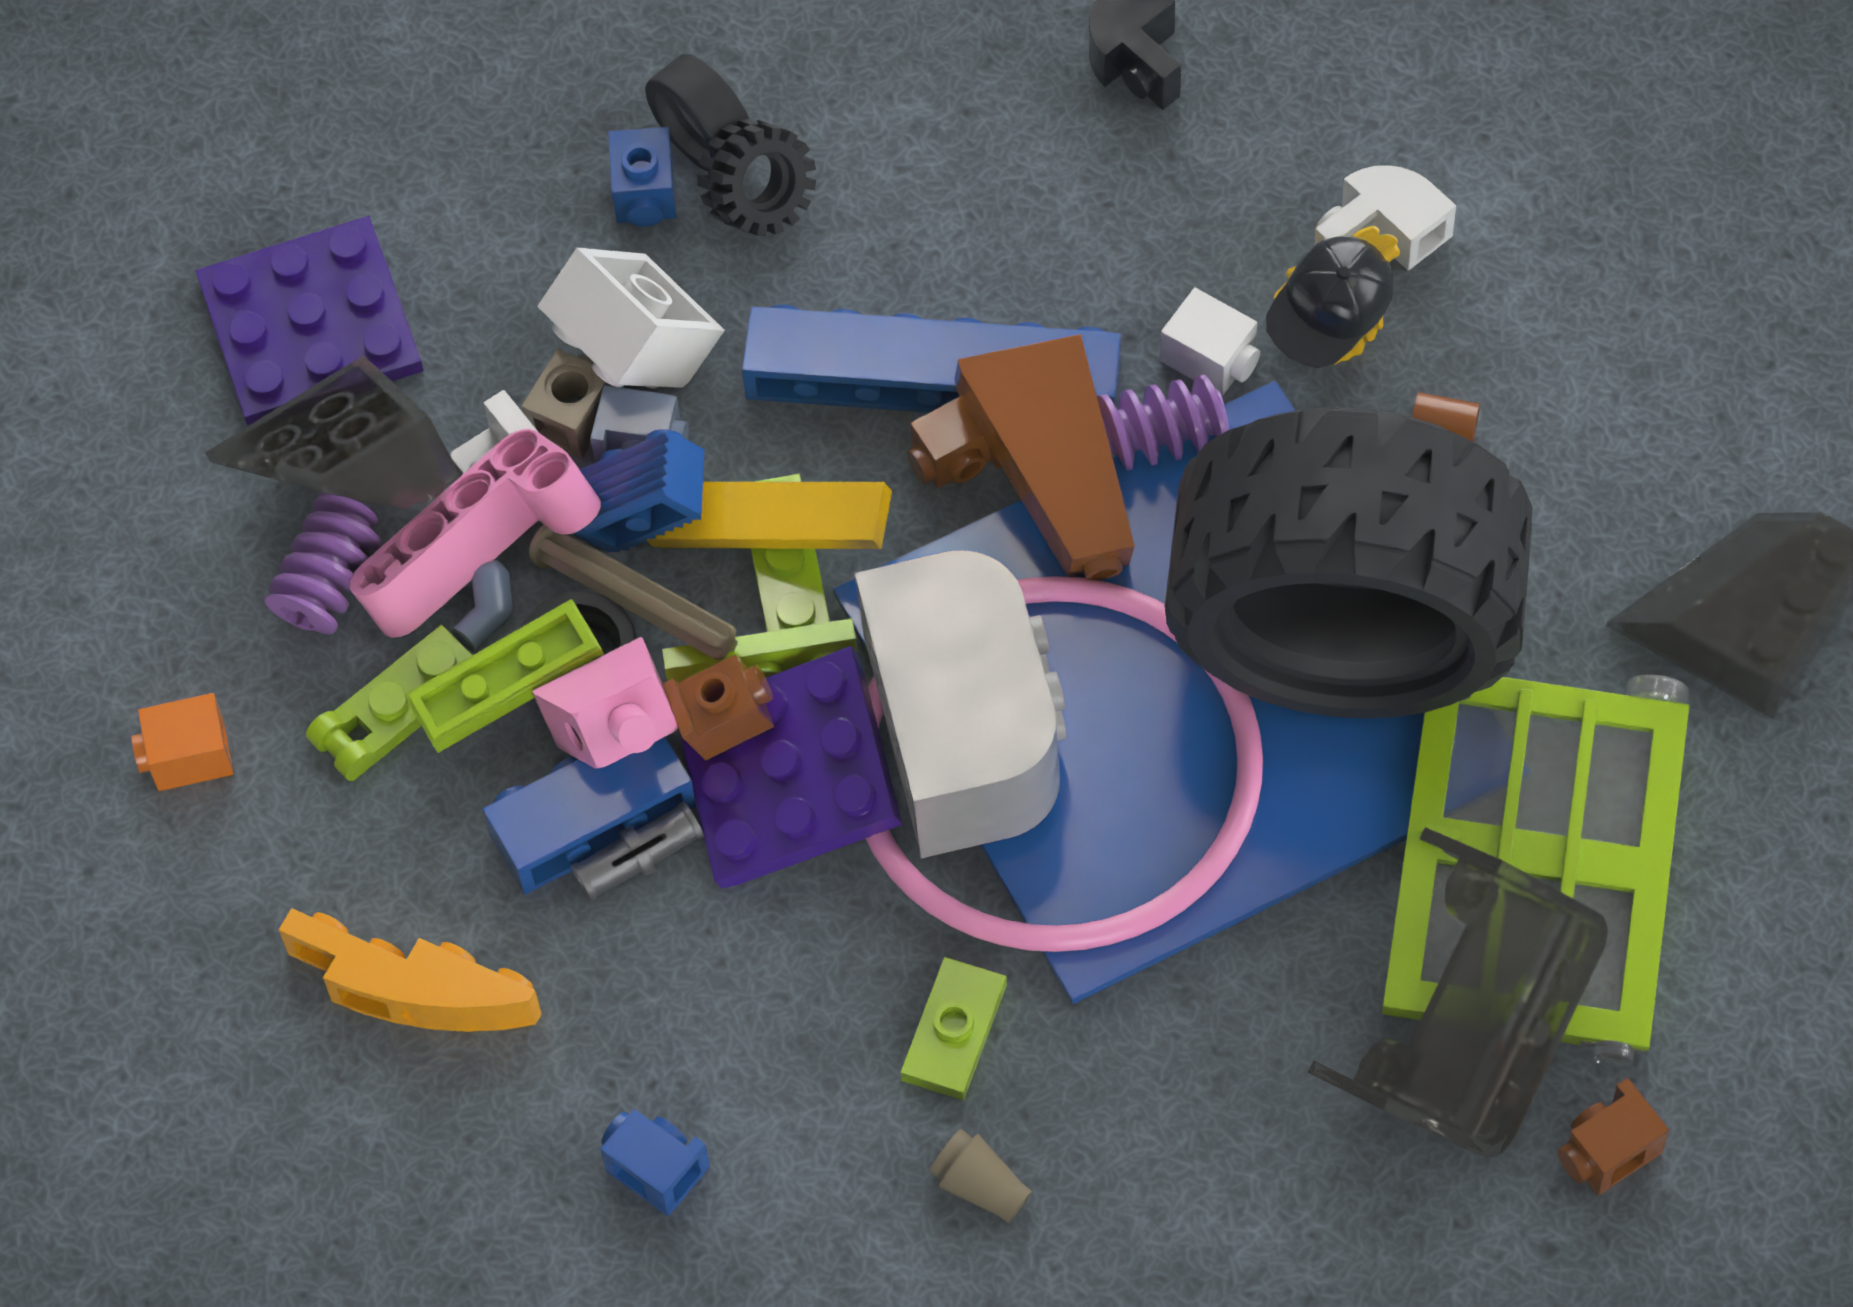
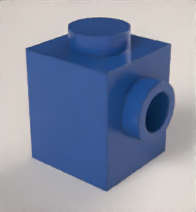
M669 127L608 131L611 193L616 222H630L636 226L647 227L659 223L662 219L677 218L674 162Z

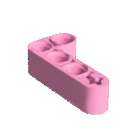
M531 429L516 431L501 440L362 563L350 580V590L385 636L391 638L402 637L422 625L472 580L475 571L481 565L497 558L537 521H540L555 533L561 535L572 534L580 531L593 521L601 508V500L566 451L537 431Z

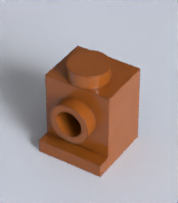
M961 397L910 423L912 449L907 451V457L914 473L923 484L933 481L938 489L953 480L956 483L967 482L976 477L989 461L993 462L997 470L1002 467Z
M736 654L679 683L673 678L662 684L682 738L705 760L774 727L765 704L773 700V694L764 674L757 665L748 668Z
M1626 1078L1617 1084L1611 1105L1606 1107L1602 1102L1596 1103L1575 1118L1570 1126L1572 1131L1570 1132L1569 1141L1557 1150V1155L1563 1168L1575 1182L1581 1184L1586 1180L1599 1196L1662 1154L1669 1128L1632 1082Z

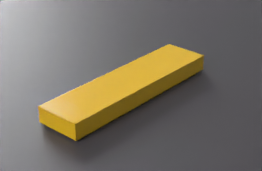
M703 482L701 520H692V524L683 523V528L674 527V531H665V535H656V539H647V542L652 547L881 549L892 490L885 482Z

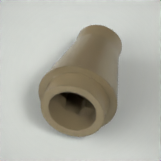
M959 1129L950 1139L929 1169V1172L941 1181L938 1188L998 1215L1007 1223L1011 1222L1032 1193V1190L1015 1176L979 1133L973 1138L962 1129Z

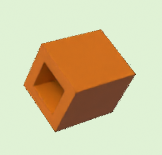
M214 693L138 709L142 733L131 736L135 761L139 773L150 771L158 792L234 775L225 723Z

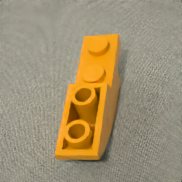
M291 908L279 928V933L288 955L326 971L323 980L331 1001L364 1015L397 1024L432 1030L473 1032L506 1030L536 1025L542 1014L536 991L527 978L507 968H499L495 972L476 963V960L469 952L449 942H442L440 946H437L419 938L406 959L401 950L387 941L372 938L368 943L348 934V929L329 915L316 912L313 917H310Z

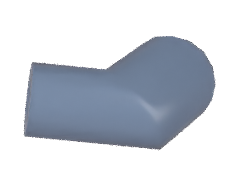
M498 560L486 562L475 571L472 580L469 582L472 583L475 607L452 629L454 636L472 651H475L511 615L513 610L511 577L506 567Z

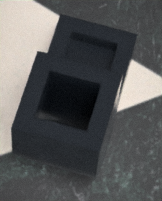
M1094 1L1089 15V59L1095 76L1104 87L1122 74L1126 86L1135 96L1140 99H1145L1148 96L1162 110L1180 97L1181 64L1159 46L1175 33V1Z

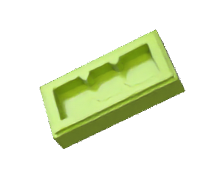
M944 957L900 1072L901 1081L964 1101L1006 989L1007 976Z

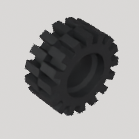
M750 119L739 120V127L728 124L721 130L726 140L713 136L707 144L715 150L713 157L702 154L699 165L709 168L708 175H697L698 186L710 190L700 195L703 204L713 208L709 213L714 218L723 221L724 224L756 236H766V231L775 235L783 232L782 222L793 226L800 219L794 212V209L799 207L807 210L811 203V200L802 197L804 189L815 190L816 180L806 176V172L816 170L814 159L804 156L810 151L807 144L797 140L798 135L760 120H757V122ZM765 155L768 157L771 166L769 182L765 190L757 198L748 200L743 191L744 175L755 158Z

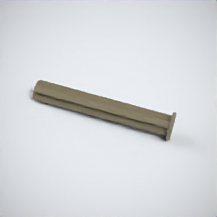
M543 525L533 537L529 556L535 566L541 569L550 567L556 569L715 660H723L729 651L734 652L738 641L735 639L736 629L731 624L570 534L561 535Z

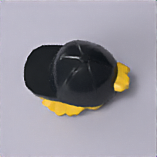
M1373 225L1363 228L1353 235L1324 239L1318 242L1299 261L1297 266L1288 268L1286 272L1288 280L1275 293L1273 297L1275 300L1266 314V332L1274 344L1288 358L1304 366L1318 369L1336 365L1341 361H1346L1353 356L1362 354L1366 341H1373L1377 330L1382 329L1383 315L1393 297V275L1389 262L1400 254V250L1397 247L1398 240L1395 236L1390 234L1379 235V228Z

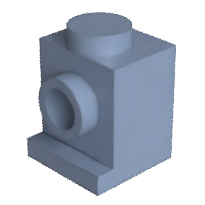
M604 385L590 438L595 462L601 460L604 452L613 449L625 450L645 441L648 433L658 429L676 431L688 440L689 423L680 419L677 396Z

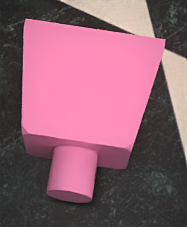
M642 637L532 691L556 746L595 769L605 767L631 753L643 752L649 749L655 741L673 733L678 728L662 685L663 683Z

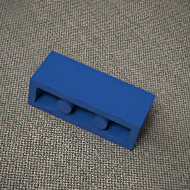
M666 737L655 741L649 749L640 753H631L602 768L595 769L575 757L567 758L558 763L549 775L527 786L518 785L504 790L493 800L492 804L482 809L492 840L522 892L526 895L571 872V865L587 859L599 850L621 839L619 832L632 826L636 830L675 809L682 802H685L690 810L696 807L692 781Z

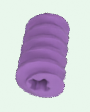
M1206 375L1195 376L1191 394L1182 380L1171 381L1167 400L1156 384L1146 386L1143 404H1141L1132 389L1124 390L1120 395L1118 410L1107 394L1097 396L1111 454H1117L1126 470L1133 469L1136 450L1143 451L1150 465L1158 463L1161 445L1168 447L1175 460H1181L1185 440H1191L1199 452L1208 443L1210 435L1217 437L1230 430L1221 393L1219 390H1215Z
M324 492L320 493L313 503L314 512L308 514L302 524L303 533L298 534L292 542V553L286 555L280 565L281 574L273 578L268 587L270 595L264 597V602L272 613L298 628L322 634H334L339 625L326 611L336 614L346 612L349 603L339 591L352 593L350 590V580L353 573L350 570L356 571L369 558L361 550L376 552L380 548L382 541L370 528L378 524L376 514L367 505L340 493Z

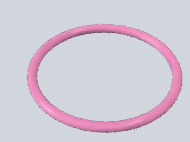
M1052 576L1017 580L1021 587L1025 604L1073 602L1105 607L1144 621L1176 642L1175 635L1170 633L1169 627L1166 624L1165 604L1136 590L1105 581L1086 580V578ZM1205 671L1223 698L1235 735L1237 771L1232 802L1218 836L1193 869L1169 890L1128 912L1103 920L1070 925H1037L1006 920L965 905L939 889L908 860L896 843L890 830L874 834L865 839L875 858L888 876L911 900L950 927L975 938L1001 946L1029 951L1062 952L1108 946L1137 937L1166 923L1202 897L1222 876L1245 840L1258 806L1263 772L1261 734L1254 707L1249 695L1235 690ZM873 676L868 685V690L879 729L884 713Z

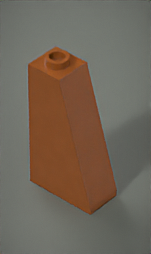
M1081 334L958 359L954 379L957 392L1066 576L1076 577L1085 575L1086 580L1100 581L1120 574L1123 571L1122 567L1130 565L1135 544Z

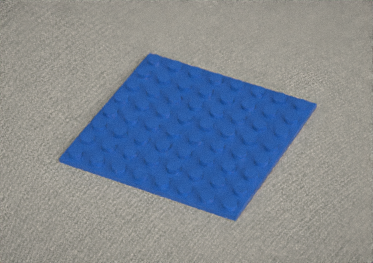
M1276 380L1224 404L1229 429L1243 426L1271 415L1295 411ZM1210 435L1208 442L1216 438V436ZM1191 440L1184 441L1181 460H1175L1166 445L1160 446L1158 463L1156 465H1150L1142 450L1135 451L1132 470H1126L1117 455L1112 457L1135 548L1129 566L1122 567L1123 571L1120 574L1100 581L1136 590L1165 604L1179 483L1186 465L1189 464L1192 458L1197 457L1198 454ZM1022 500L880 566L883 567L949 551H972L997 560L1017 580L1052 576L1067 577ZM1085 575L1076 576V577L1085 578ZM852 579L833 588V593L848 619L852 618L854 630L867 651L862 630L856 580ZM1073 602L1026 604L1029 617L1041 615L1049 646V653L1046 654L1049 671L1057 672L1065 704V710H1062L1067 739L1058 741L1059 792L1051 811L1034 828L1018 836L981 844L980 847L1025 923L1070 925L1103 920L1137 908L1169 890L1193 869L1211 847L1225 822L1233 798L1237 771L1235 735L1223 698L1204 669L1195 664L1178 647L1177 642L1165 633L1130 615L1101 606ZM1249 696L1256 713L1261 734L1263 752L1262 786L1251 827L1237 855L1222 876L1202 897L1182 913L1161 926L1137 937L1108 946L1077 951H1041L1072 1005L1405 841L1407 838L1424 713L1389 718L1333 717L1295 711ZM1459 704L1444 818H1451L1507 789L1512 744L1488 708ZM1525 764L1523 766L1521 783L1530 778V772Z

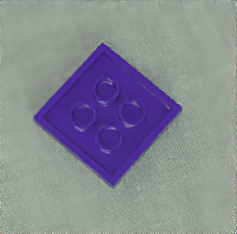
M369 215L195 270L247 427L424 371L420 355Z
M852 646L766 678L773 694V700L765 704L774 727L708 760H705L681 736L714 881L722 889L740 885L871 837L874 834L903 825L861 658Z

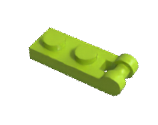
M441 624L336 710L327 711L319 715L308 727L306 738L320 752L328 751L335 758L334 767L348 781H354L422 726L404 694L471 657L472 654ZM360 725L369 735L363 740L353 741L347 734Z

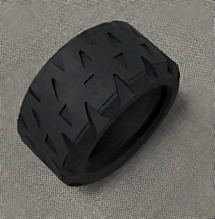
M1354 408L1303 409L1264 417L1252 423L1227 430L1209 441L1198 452L1197 457L1192 458L1184 469L1178 488L1164 605L1166 624L1169 627L1170 633L1175 635L1178 647L1195 664L1235 690L1263 702L1295 711L1348 718L1399 717L1446 707L1470 698L1474 692L1492 687L1510 671L1514 665L1515 657L1522 650L1532 535V504L1521 480L1509 475L1510 471L1503 461L1480 445L1429 422L1400 414Z

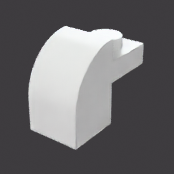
M1388 165L1364 168L1344 178L1342 207H1333L1319 220L1315 228L1314 246L1321 240L1353 235L1363 228L1374 225L1379 228V235L1390 234L1397 238V247L1400 250V254L1395 259L1409 271L1453 236L1456 205L1430 181L1414 171Z

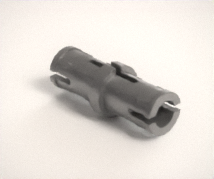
M682 802L675 809L636 830L632 826L619 832L621 839L599 850L587 859L571 865V869L589 900L593 901L598 895L640 872L644 877L655 872L654 864L696 839L700 840L704 837V834L688 805ZM658 836L663 837V841L617 867L612 866V862Z

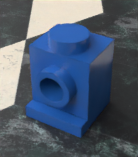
M633 1109L630 1114L622 1112L616 1116L605 1130L601 1140L603 1146L600 1148L606 1172L668 1217L710 1167L706 1144L695 1136L686 1146V1137L668 1120L656 1116L651 1121L636 1109Z

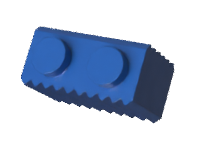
M658 429L648 433L645 441L625 450L613 449L604 452L600 461L579 469L601 500V508L593 521L580 531L575 532V535L606 552L629 551V546L638 547V543H647V539H656V535H665V531H674V527L683 528V523L692 524V520H701L705 449L683 438L676 431Z

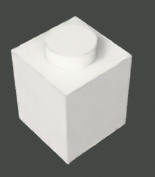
M1194 287L1161 331L1160 361L1193 380L1195 376L1206 375L1215 390H1219L1221 396H1223L1235 379L1241 383L1246 381L1258 363L1260 350L1256 348L1257 321Z

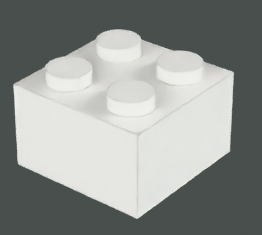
M576 248L537 306L554 323L552 326L553 332L565 343L575 348H580L594 362L592 369L596 375L608 384L619 388L624 385L645 386L651 389H656L657 387L683 388L690 382L725 331L646 254Z

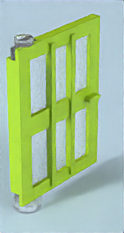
M1640 675L1629 679L1625 683L1624 695L1502 677L1492 687L1474 692L1468 699L1424 713L1382 1007L1383 1015L1594 1047L1593 1060L1598 1064L1626 1068L1633 1064L1634 1054L1647 1056L1651 1040L1689 714L1690 690L1684 683L1661 675Z

